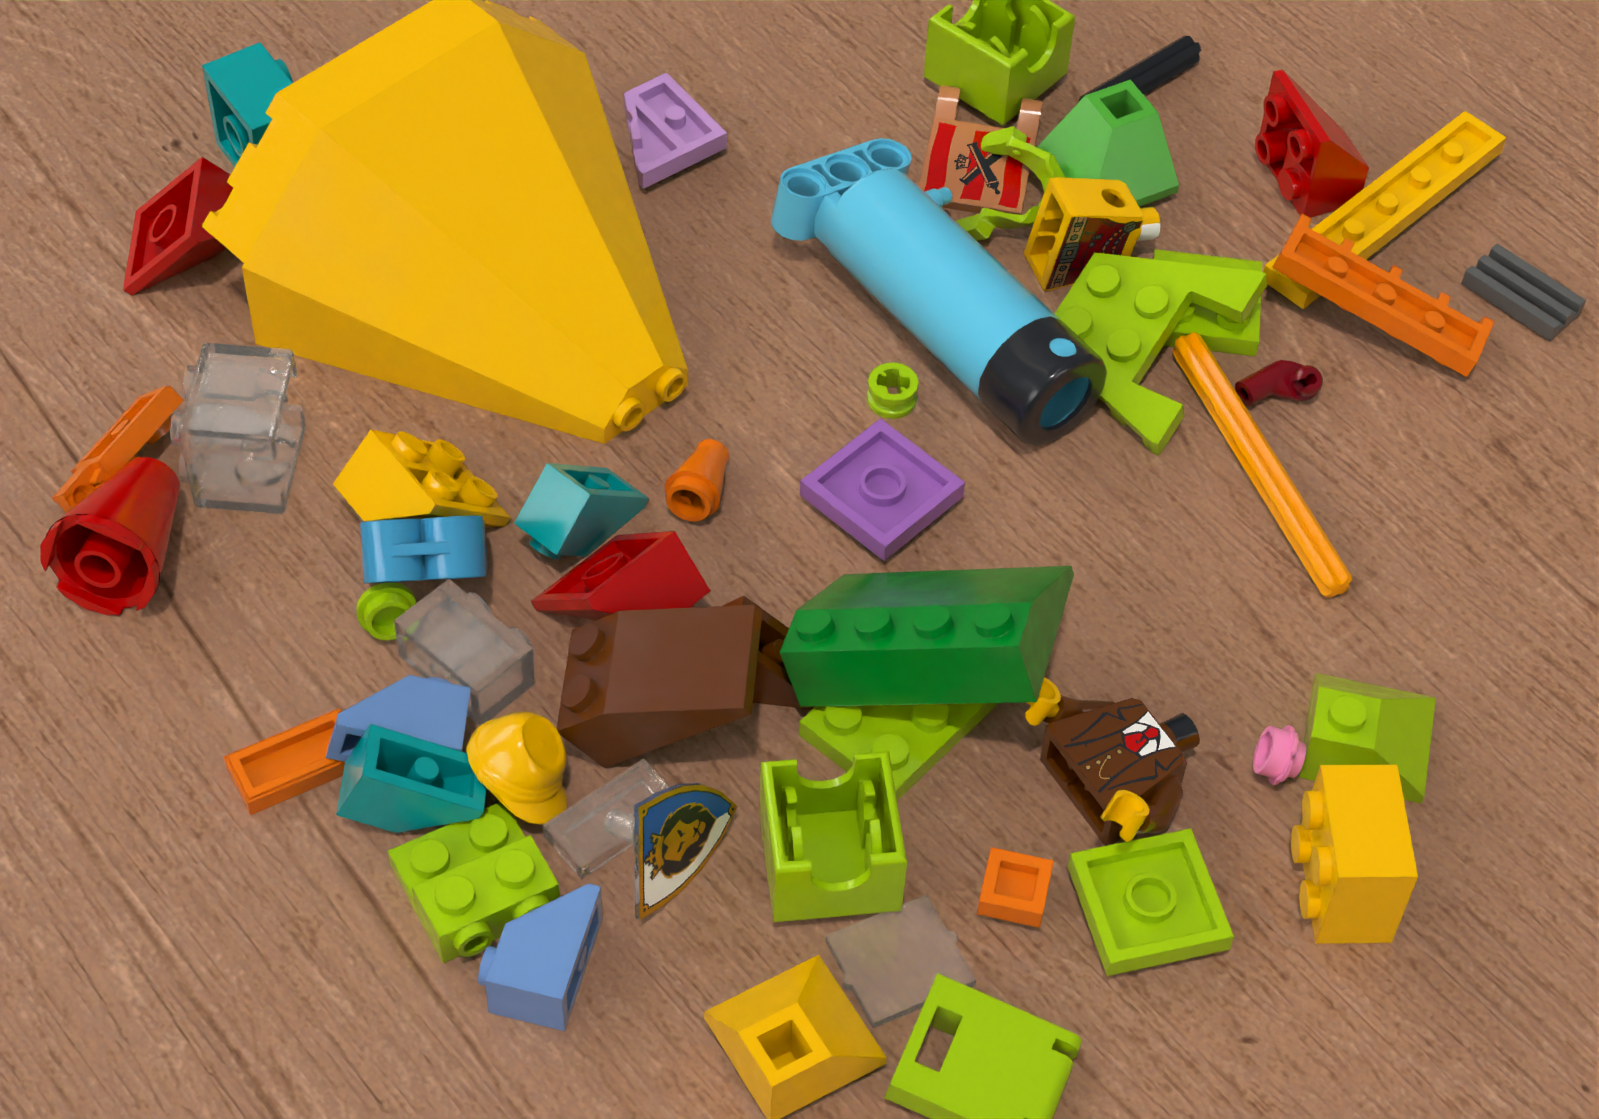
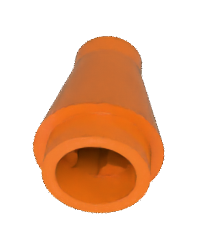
M713 439L700 441L695 451L667 479L665 483L666 503L671 512L677 517L686 521H701L719 508L725 467L729 460V452L722 443Z

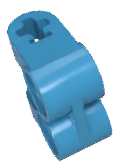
M449 516L360 522L363 584L477 578L488 575L486 529L483 516Z

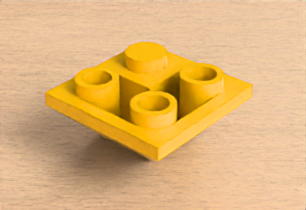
M370 429L333 482L335 488L364 522L449 516H483L485 527H505L511 519L508 513L496 501L498 494L495 489L484 480L474 476L464 465V454L453 444L442 439L431 442L417 439L403 431L392 434Z
M820 955L814 956L704 1011V1019L767 1119H781L874 1071L887 1062L886 1055Z

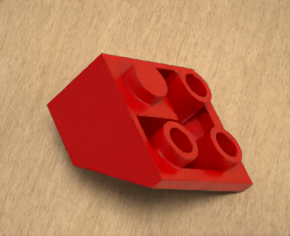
M1283 69L1273 71L1269 92L1263 103L1264 115L1260 133L1255 139L1257 157L1263 165L1268 166L1278 181L1282 196L1287 201H1291L1299 215L1303 213L1311 218L1334 212L1363 190L1369 166L1345 131Z

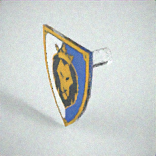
M700 783L676 784L656 792L635 804L634 816L617 808L608 812L604 819V830L634 844L636 919H643L683 891L705 866L722 840L738 807L722 791Z

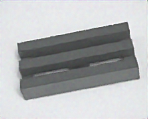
M1498 243L1491 248L1489 256L1484 254L1478 259L1476 267L1471 265L1465 271L1461 283L1549 341L1554 339L1582 313L1586 302L1585 299Z

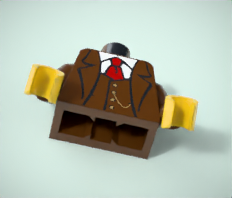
M1044 677L1037 702H1025L1030 705V708L1025 712V718L1033 726L1039 725L1042 721L1049 723L1045 729L1040 760L1098 838L1107 846L1115 843L1120 838L1125 842H1130L1136 834H1158L1164 832L1183 797L1182 781L1187 765L1183 753L1200 744L1199 733L1192 719L1188 715L1180 713L1159 724L1141 700L1130 698L1116 703L1113 701L1075 700L1060 695L1056 685Z

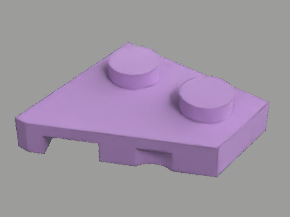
M664 73L624 92V111L638 184L643 189L727 148V132L668 73Z

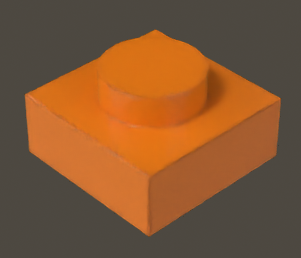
M991 847L977 914L1040 928L1054 860Z

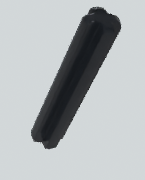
M1184 35L1080 96L1079 101L1087 94L1130 79L1141 93L1145 94L1199 62L1201 46L1199 42H1194L1191 36Z

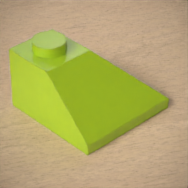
M1315 673L1304 738L1306 755L1299 772V778L1315 781L1320 765H1398L1404 800L1422 804L1425 796L1436 697Z

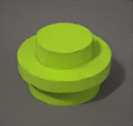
M385 582L370 587L360 596L356 605V614L361 627L380 640H394L404 636L412 628L418 612V605L413 592L405 585L395 582Z

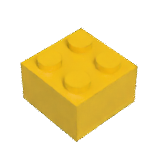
M1320 765L1312 791H1304L1302 823L1301 825H1294L1291 833L1292 858L1294 863H1303L1305 880H1302L1299 894L1301 915L1303 919L1312 920L1315 944L1392 943L1418 878L1398 765Z

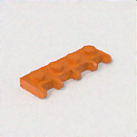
M1303 213L1300 215L1272 267L1273 269L1286 275L1295 283L1303 285L1334 302L1343 310L1351 312L1382 329L1391 337L1399 339L1430 356L1439 364L1447 366L1465 377L1469 375L1478 362L1494 325V320L1486 316L1479 322L1472 320L1448 306L1451 296L1441 291L1436 299L1399 279L1403 269L1394 264L1388 272L1351 252L1355 244L1353 241L1344 238L1339 245L1310 229L1309 226L1312 218Z

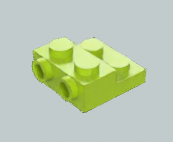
M501 802L485 808L479 819L448 824L388 850L390 866L442 963H446L459 956L470 957L481 953L493 941L501 937L506 923L560 897L559 883L532 836L525 837L513 814Z

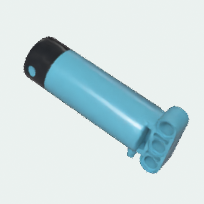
M873 139L783 171L779 180L770 219L771 226L775 232L782 237L799 241L817 237L827 247L830 254L1022 442L1034 446L1053 442L1073 429L1096 404L1105 386L1107 375L1103 359L942 209L943 205L949 204L952 201L953 195L950 189L947 187L933 188L924 192L907 176L912 157L911 152L906 146L892 139Z

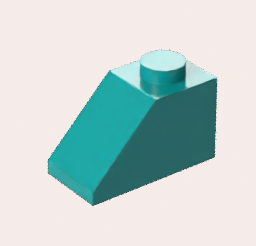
M547 463L514 524L532 537L529 541L530 545L545 556L553 559H561L562 556H588L643 510L650 498L608 468Z
M370 723L344 763L336 815L395 833L479 819L484 812L486 787L478 781L469 765L467 753Z

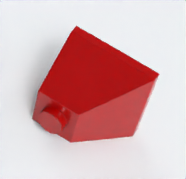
M201 157L136 210L123 285L124 292L131 296L215 257L226 248L208 233L202 225L210 211L216 212L227 201L233 190V187L227 183L231 174Z
M675 531L616 535L532 599L531 603L536 611L598 620L618 611L693 608L694 604L711 590Z

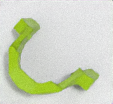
M1012 126L993 131L983 137L981 143L982 151L998 155H1008L1020 161L1040 179L1044 192L1049 178H1065L1055 156L1026 143L1027 135L1016 127ZM1041 201L1037 206L1029 208L1024 215L982 208L980 214L965 217L956 222L976 241L986 240L994 228L1017 229L1033 226Z

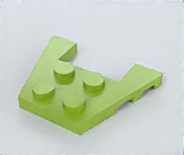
M1094 253L1054 314L1103 359L1107 375L1105 386L1099 399L1110 408V413L1123 426L1128 425L1142 438L1143 444L1151 452L1160 456L1185 416L1183 404L1140 386L1139 383L1191 303L1200 305L1243 324L1267 287L1266 273L1259 270Z

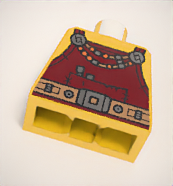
M1049 178L1023 254L1043 291L1071 286L1075 283L1094 253L1131 256L1137 241L1156 239L1159 236L1161 227L1159 214L1153 207L1140 208L1127 185L1120 180Z

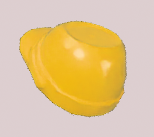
M514 712L486 721L472 733L466 747L469 765L478 781L511 813L533 824H548L563 816L568 803L562 784L567 753L557 728L547 718L531 712Z

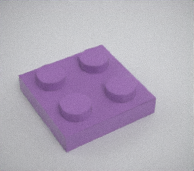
M880 418L800 481V496L885 561L963 498L965 482Z

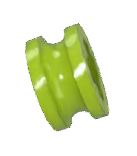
M895 362L883 363L875 367L868 379L867 403L869 408L883 418L897 419L909 415L915 409L919 385L917 374L910 367ZM887 388H897L898 394H889Z

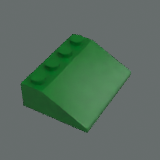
M1072 566L842 575L796 610L780 650L781 658L800 707L1037 702L1074 577Z

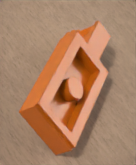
M167 385L138 396L71 470L73 475L52 497L54 502H57L66 513L129 461L137 458L135 454L145 443L151 445L164 436L174 424L170 415L184 400L171 386Z

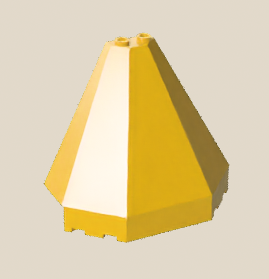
M432 0L277 92L265 112L272 120L259 144H247L227 180V183L233 187L227 201L216 212L210 211L202 225L208 233L244 263L242 273L255 343L257 345L602 444H606L623 431L626 432L635 428L645 415L665 401L670 402L676 399L684 388L688 386V368L585 53L581 52L539 19L531 16L526 18L510 8L488 0L485 2L481 0Z

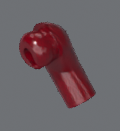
M1278 360L1235 383V391L1247 407L1269 396L1300 402L1312 399L1321 390L1323 377L1321 372L1314 366H1304L1288 360Z

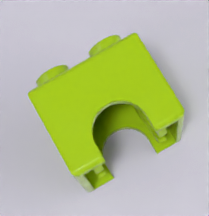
M973 0L966 14L954 24H952L953 6L948 4L928 20L924 77L938 86L944 85L960 88L959 99L1001 125H1005L1020 112L1022 99L1035 100L1068 72L1075 15L1049 0Z
M889 751L854 754L853 765L848 772L840 777L824 781L808 780L801 777L797 773L796 759L761 762L759 817L773 922L902 911L907 857Z

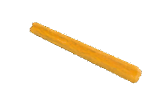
M1195 332L1187 336L1181 335L1175 340L1173 355L1317 588L1327 598H1332L1337 594H1344L1350 589L1349 584L1352 581V575L1203 338Z

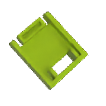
M937 973L884 1098L930 1119H1053L1074 1065L1071 1059L1077 1057L1082 1040L1071 1031ZM931 1021L932 1027L954 1036L939 1072L915 1062Z

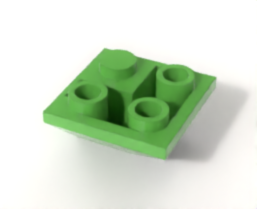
M1131 79L1085 95L1037 146V148L1055 156L1065 178L1110 179L1124 182L1139 207L1178 193L1179 183L1159 113Z

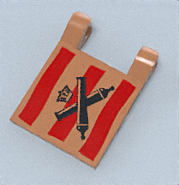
M940 86L919 187L924 192L933 188L947 187L950 189L953 195L952 201L949 204L943 205V208L980 213L982 208H989L1004 213L1022 215L1031 169L1008 155L993 154L981 149L982 139L985 135L1005 128L957 121L960 88ZM1024 98L1021 102L1017 129L1027 135L1026 143L1035 146L1040 127L1043 102Z

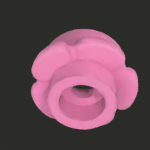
M1287 725L1283 729L1268 726L1262 732L1256 745L1253 758L1254 772L1268 777V781L1272 785L1284 782L1287 777L1295 778L1303 766L1306 745L1304 742L1299 741L1298 733L1295 732L1294 727Z

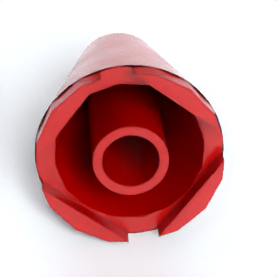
M134 458L49 528L46 537L40 544V562L45 572L49 566L60 580L56 588L66 598L84 609L105 615H120L124 608L137 606L136 611L146 607L156 593L161 579L180 493V481L176 473L168 465L155 458Z

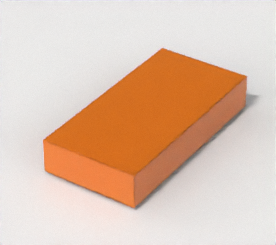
M340 708L223 756L226 769L250 815L343 775L345 762L326 758L327 747L337 715L342 712Z

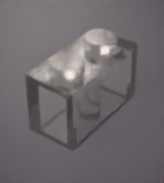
M450 579L446 580L394 620L399 657L424 678L437 677L445 679L451 684L470 687L467 715L479 726L491 720L535 685L533 659L535 652L527 636L516 627H506L492 615L490 608L479 595L474 592L467 594Z

